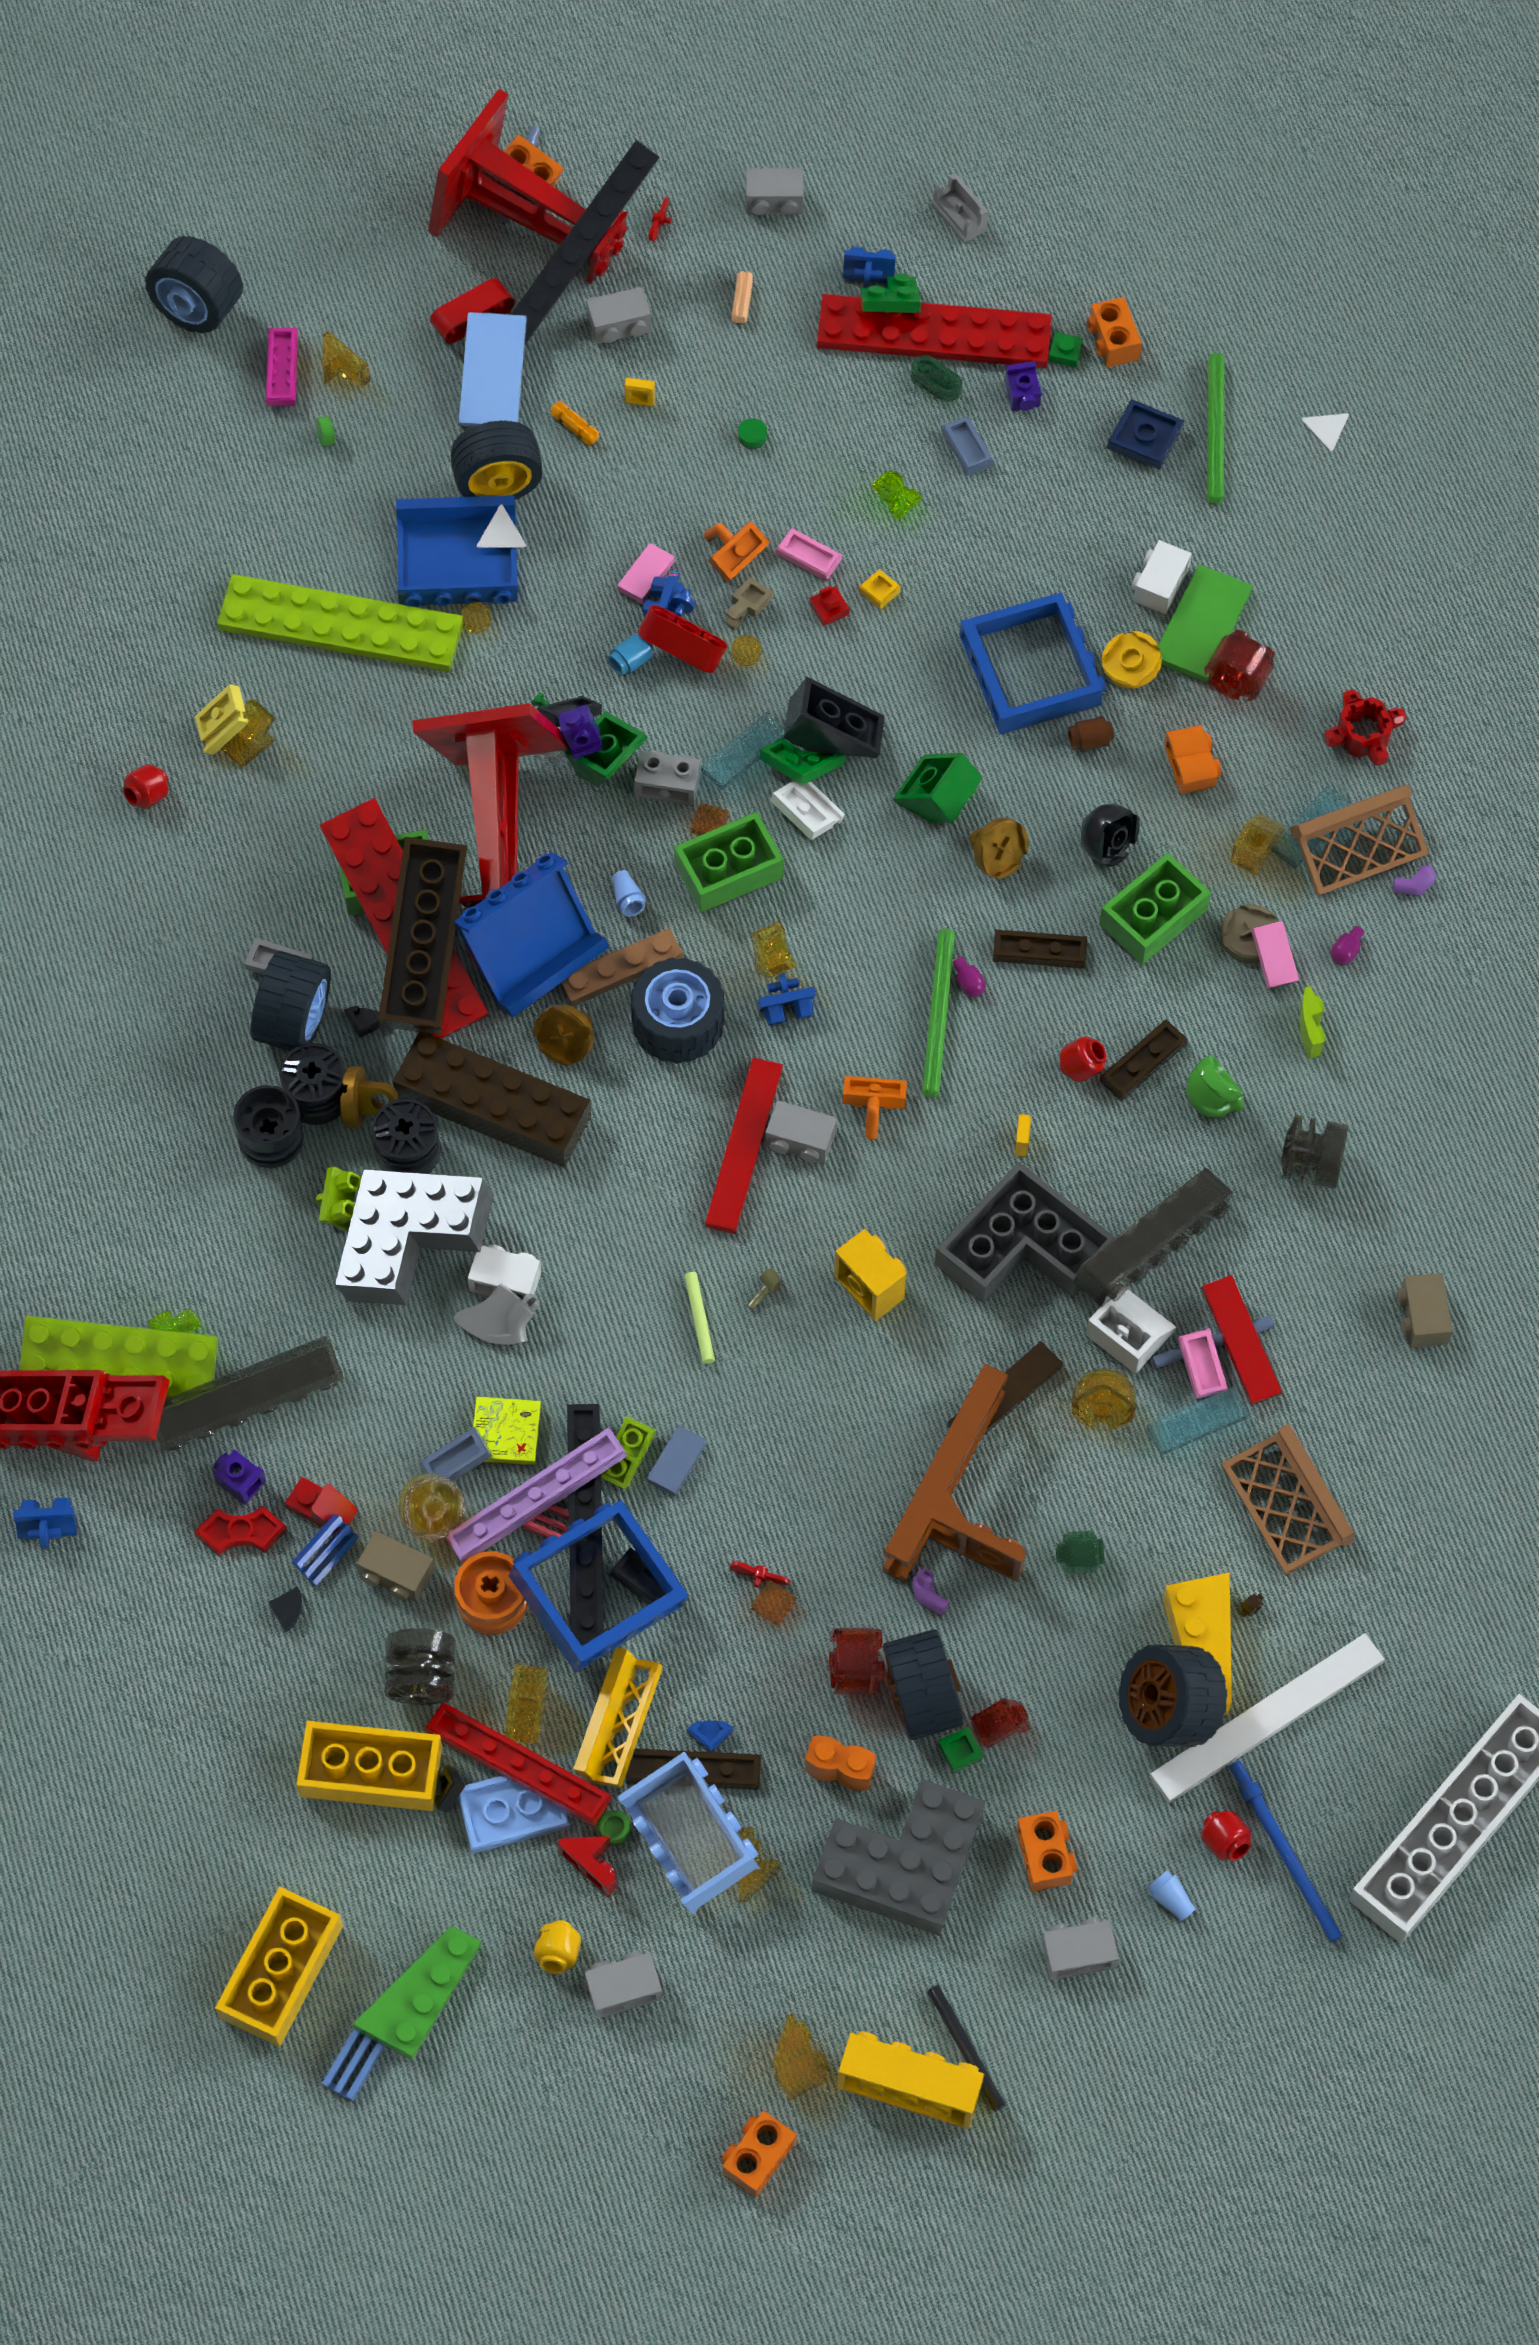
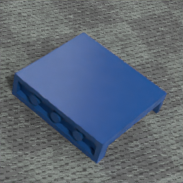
M514 495L396 499L398 536L397 593L399 604L418 607L420 605L448 606L450 604L477 605L480 603L507 604L509 602H518L517 548L477 547L501 504L516 527Z
M552 851L540 856L532 866L525 871L515 874L511 881L501 888L490 892L486 899L476 906L466 909L462 916L453 921L497 1008L511 1017L519 1014L609 948L605 937L595 932L564 870V867L569 864L568 861Z

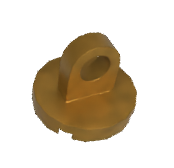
M1000 817L994 819L984 828L977 829L970 834L971 847L974 851V860L978 869L994 878L1008 877L1017 871L1023 863L1021 862L1023 854L1027 855L1029 849V836L1025 827L1011 818Z
M555 1004L546 1008L536 1019L533 1030L534 1037H537L539 1042L538 1047L540 1051L551 1061L561 1065L582 1061L592 1050L595 1039L590 1017L584 1012L566 1004Z
M349 1066L345 1071L342 1083L348 1086L347 1092L342 1093L340 1104L342 1121L347 1128L360 1129L365 1115H376L380 1108L386 1105L379 1103L374 1097L375 1094L385 1095L389 1099V1103L398 1100V1093L390 1084L367 1081L364 1067Z

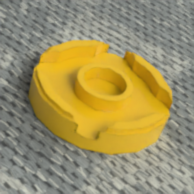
M1140 631L1116 635L1107 643L1102 652V666L1106 677L1114 685L1124 689H1135L1147 685L1157 676L1161 668L1162 655L1157 642L1150 635Z

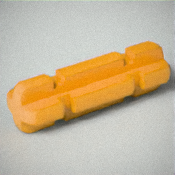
M557 401L552 405L551 415L558 421L562 420V424L577 437L582 436L581 440L587 445L591 446L599 439V432L593 426H587L588 422L572 409L568 410L569 407L564 402Z

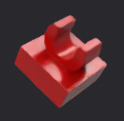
M836 586L826 587L820 590L819 594L809 598V604L822 626L849 615L850 609Z

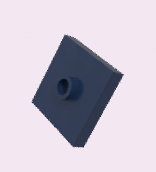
M1131 399L1107 443V449L1161 470L1184 426V420Z

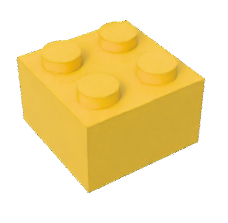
M863 1229L835 1251L834 1277L876 1322L904 1300L907 1271L898 1258L892 1259L885 1251L886 1247L878 1236H871L866 1229Z

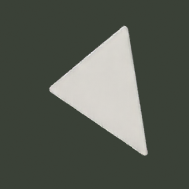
M1349 414L1301 418V420L1330 451H1333Z
M502 504L497 509L477 544L478 548L526 547L524 540Z

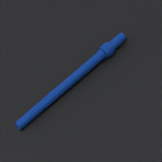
M1241 1761L1231 1764L1229 1769L1241 1788L1239 1793L1246 1804L1250 1803L1329 1941L1332 1943L1342 1937L1341 1932L1261 1797L1263 1792L1257 1782H1252Z

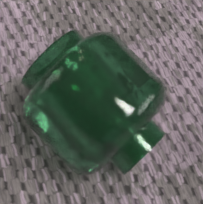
M1093 1531L1066 1532L1063 1535L1062 1543H1056L1057 1563H1063L1065 1571L1069 1574L1094 1573L1097 1571L1099 1564H1104L1103 1539L1097 1538L1096 1533Z

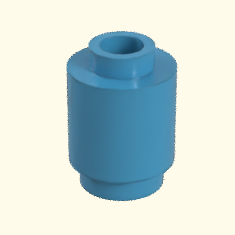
M634 633L612 649V654L608 656V661L617 674L621 676L625 673L630 674L653 657V645L642 639L637 633Z

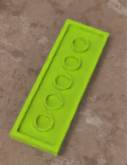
M26 1315L20 1370H102L109 1375H164L170 1380L166 1396L211 1401L213 1398L219 1336Z

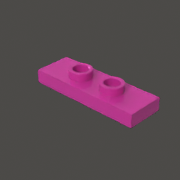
M268 328L267 406H296L298 328Z

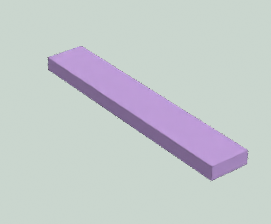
M608 1427L445 1534V1537L460 1561L464 1563L468 1558L483 1552L628 1455Z

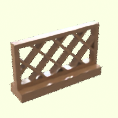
M1408 784L1289 827L1292 838L1297 839L1317 896L1429 854L1409 799L1412 793ZM1402 805L1407 817L1403 827L1389 821L1393 809ZM1386 812L1384 818L1378 815ZM1370 817L1381 822L1376 837L1361 831L1366 819ZM1359 822L1357 828L1351 826V824ZM1386 825L1400 832L1394 847L1380 840ZM1341 828L1354 833L1348 848L1334 841L1338 830ZM1331 832V835H1330L1329 838L1323 836V835H1325V834ZM1405 835L1415 839L1418 852L1408 854L1399 849ZM1359 836L1373 842L1367 857L1353 851ZM1317 838L1327 843L1320 858L1311 854L1307 844L1308 840ZM1378 845L1392 851L1386 864L1382 865L1372 860ZM1331 846L1346 852L1339 867L1325 861ZM1397 854L1402 856V858L1394 860ZM1350 855L1364 861L1359 874L1354 875L1344 870ZM1369 864L1375 867L1370 870H1367ZM1323 865L1337 872L1332 884L1324 887L1319 877ZM1341 875L1348 877L1346 879L1340 880Z
M1290 1424L1279 1428L1277 1434L1221 1463L1222 1468L1285 1576L1340 1546L1344 1548L1355 1542L1353 1530ZM1276 1444L1282 1453L1279 1465L1261 1461L1264 1450ZM1258 1454L1257 1459H1252V1458H1251V1457H1253V1456H1255V1455ZM1285 1460L1290 1468L1283 1467ZM1242 1462L1255 1465L1250 1481L1237 1478L1232 1468ZM1259 1467L1277 1471L1272 1487L1255 1482ZM1281 1472L1296 1477L1298 1483L1295 1493L1277 1488ZM1242 1485L1248 1486L1247 1493L1244 1491ZM1301 1487L1305 1492L1306 1496L1299 1494ZM1253 1488L1271 1492L1266 1508L1251 1503L1250 1496ZM1275 1494L1293 1498L1289 1514L1271 1510ZM1297 1500L1312 1504L1314 1511L1311 1520L1293 1516ZM1257 1512L1264 1514L1263 1520H1261ZM1317 1514L1321 1519L1322 1523L1316 1522ZM1269 1515L1287 1520L1282 1536L1268 1532L1266 1523ZM1291 1521L1309 1526L1305 1542L1287 1537ZM1314 1527L1327 1530L1332 1538V1541L1323 1546L1309 1543ZM1274 1540L1280 1541L1279 1548L1275 1544ZM1285 1543L1303 1547L1300 1558L1290 1564H1287L1282 1556ZM1307 1549L1314 1550V1551H1312V1552L1306 1554Z

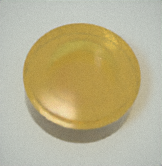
M481 602L469 603L462 610L463 626L473 633L487 630L492 623L490 608Z
M750 635L736 638L732 644L733 660L742 666L756 664L761 658V643L757 638Z

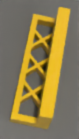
M615 1648L573 1768L583 1780L592 1784L622 1788L663 1669L659 1662L636 1659L628 1649ZM638 1669L650 1671L647 1681L636 1687L634 1679ZM637 1698L639 1702L637 1711L626 1717L623 1712L625 1705ZM626 1728L629 1733L626 1742L615 1748L613 1744L615 1735ZM616 1759L618 1766L614 1778L602 1776L604 1766Z

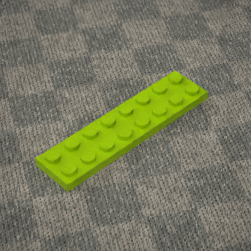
M232 574L217 627L221 631L450 672L464 624V618L462 615Z

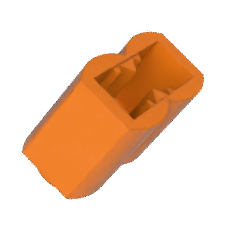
M1201 725L1166 732L1164 747L1173 769L1179 792L1184 794L1216 787L1218 777L1221 776V766L1219 760L1213 759L1210 752L1212 750L1210 734L1205 733Z
M813 1736L805 1757V1771L810 1776L822 1781L837 1780L848 1789L867 1791L873 1778L877 1756L870 1750L860 1746H844L836 1739L828 1736Z

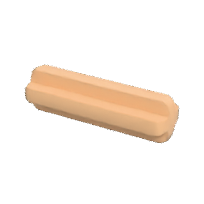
M740 271L737 275L732 309V321L734 323L744 324L747 322L753 282L751 272Z

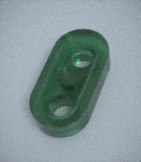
M923 355L917 357L912 362V380L930 394L944 402L955 401L961 396L963 385L961 377L937 359Z

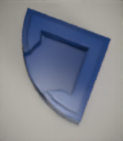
M720 1720L699 1721L687 1728V1734L707 1752H714L734 1731V1727Z

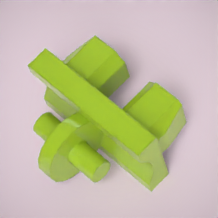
M334 1166L327 1168L324 1191L322 1194L316 1195L315 1201L321 1207L319 1222L333 1225L341 1231L349 1230L355 1207V1191H358L360 1188L362 1176L351 1171H343Z

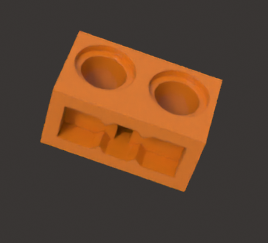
M518 134L504 150L505 153L555 187L564 167Z
M1125 297L1091 304L1090 317L1086 319L1089 333L1094 334L1096 338L1095 347L1097 355L1103 357L1106 367L1140 360L1142 341Z
M1058 1810L1018 1818L1016 1830L1031 1892L1071 1884L1073 1873L1077 1872V1865L1074 1853L1067 1852L1065 1841L1069 1840L1068 1827L1065 1820L1060 1821ZM1039 1829H1047L1052 1833L1053 1837L1049 1840H1041L1035 1835V1832ZM1046 1861H1054L1058 1863L1061 1869L1058 1872L1050 1873L1044 1869L1042 1864Z
M764 2110L758 2118L754 2115L751 2116L741 2131L745 2136L737 2146L732 2143L721 2158V2161L724 2163L722 2174L755 2198H757L797 2143V2134ZM763 2131H770L776 2135L777 2140L771 2145H763L758 2141L757 2137ZM743 2159H750L757 2167L753 2172L745 2174L738 2170L737 2164Z

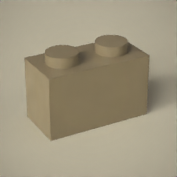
M1443 1273L1405 1276L1401 1288L1397 1289V1302L1399 1307H1404L1405 1317L1402 1318V1332L1404 1337L1409 1338L1410 1348L1448 1345L1453 1331Z
M376 1530L356 1563L358 1574L366 1584L373 1587L381 1585L389 1589L390 1594L402 1601L410 1599L416 1603L435 1571L434 1559Z

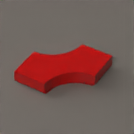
M261 1506L253 1513L241 1516L229 1515L216 1509L194 1531V1534L219 1556L224 1551L236 1546H251L266 1553L288 1529L270 1511Z

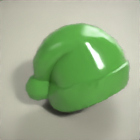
M1213 1055L1206 1056L1200 1060L1191 1071L1187 1081L1186 1092L1191 1106L1199 1114L1209 1118H1222L1230 1111H1241L1244 1108V1100L1241 1098L1244 1092L1233 1081Z

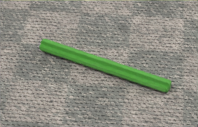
M1211 353L1208 360L1207 501L1210 504H1221L1224 497V355L1221 353Z
M942 928L938 932L922 1094L925 1097H938L940 1089L955 932L952 929Z

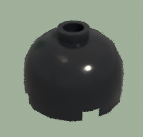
M1117 804L1100 805L1090 812L1082 822L1081 844L1087 854L1095 861L1108 867L1118 865L1129 855V853L1124 852L1129 844L1135 845L1140 830L1139 817L1132 813L1133 811Z

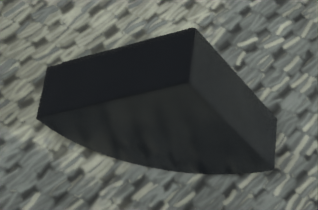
M360 1006L344 1009L347 1019L359 1038L381 1028L378 1021L379 1011L360 1008Z
M298 1586L269 1602L285 1633L296 1624L301 1613L302 1597Z
M446 1765L439 1777V1780L443 1781L440 1796L436 1795L435 1799L437 1808L448 1813L465 1788V1785L457 1769Z

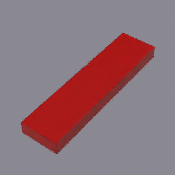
M1230 1275L1203 1285L1201 1288L1250 1406L1280 1395L1282 1391L1233 1276Z

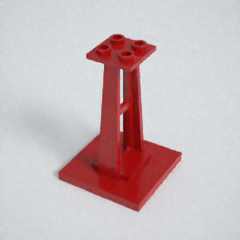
M501 89L497 90L438 169L428 232L438 237L465 199L469 198L561 245L572 228L548 214L547 210L575 225L586 209L499 148L509 94ZM485 172L536 202L538 207L484 175ZM621 212L588 259L591 261L587 276L588 283L592 284L597 275L602 277L610 264L608 261L612 255L616 257L620 253L624 245L622 239L628 229V226L625 225L627 212Z
M530 703L412 720L414 734L455 766L469 765L482 894L461 897L460 903L467 908L479 904L487 898L490 892L501 888L517 874L519 757L570 749L561 730Z

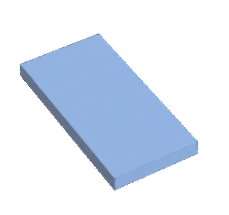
M468 312L459 426L473 427L489 421L499 420L518 423L526 316Z

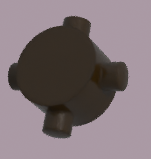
M1261 1593L1258 1595L1252 1594L1241 1604L1240 1607L1243 1610L1240 1614L1243 1617L1247 1615L1249 1617L1253 1616L1264 1605L1262 1602L1264 1596Z

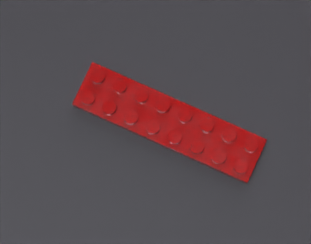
M823 294L817 348L1003 365L1035 361L1037 368H1047L1052 314L922 302L920 313L862 311L860 297Z
M373 798L319 826L388 956L403 850L376 799ZM453 949L441 1035L431 1034L440 1039L488 1016V1012L455 949Z

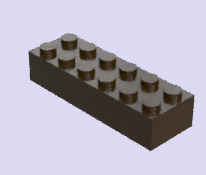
M405 837L378 1018L379 1027L415 1032L421 1030L429 1034L441 1035L457 929L453 921L458 919L467 860V845Z
M421 1030L392 1081L399 1100H417L429 1107L432 1113L564 1168L591 1118L590 1099Z

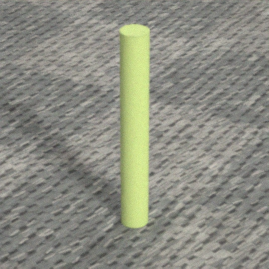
M689 1272L684 1276L702 1363L710 1364L715 1361L698 1276L696 1272Z

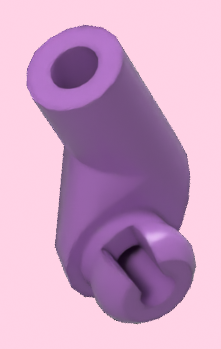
M1426 865L1422 866L1411 879L1395 877L1393 892L1421 895L1434 884L1436 873L1431 866Z
M920 1569L912 1582L915 1599L919 1604L943 1616L950 1602L935 1594L933 1572L929 1569Z

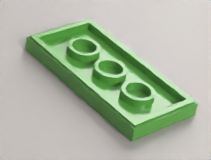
M1199 564L1158 645L1162 655L1161 665L1208 683L1253 591L1254 585Z

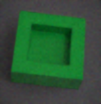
M1055 332L1048 362L1076 368L1083 345V338Z
M968 1727L938 1740V1746L952 1773L983 1759V1754Z

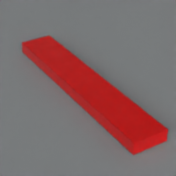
M752 1058L705 1221V1227L732 1234L737 1232L782 1074L783 1064Z
M445 1702L441 1704L425 1727L427 1734L440 1735L441 1742L593 1827L612 1801L611 1795Z

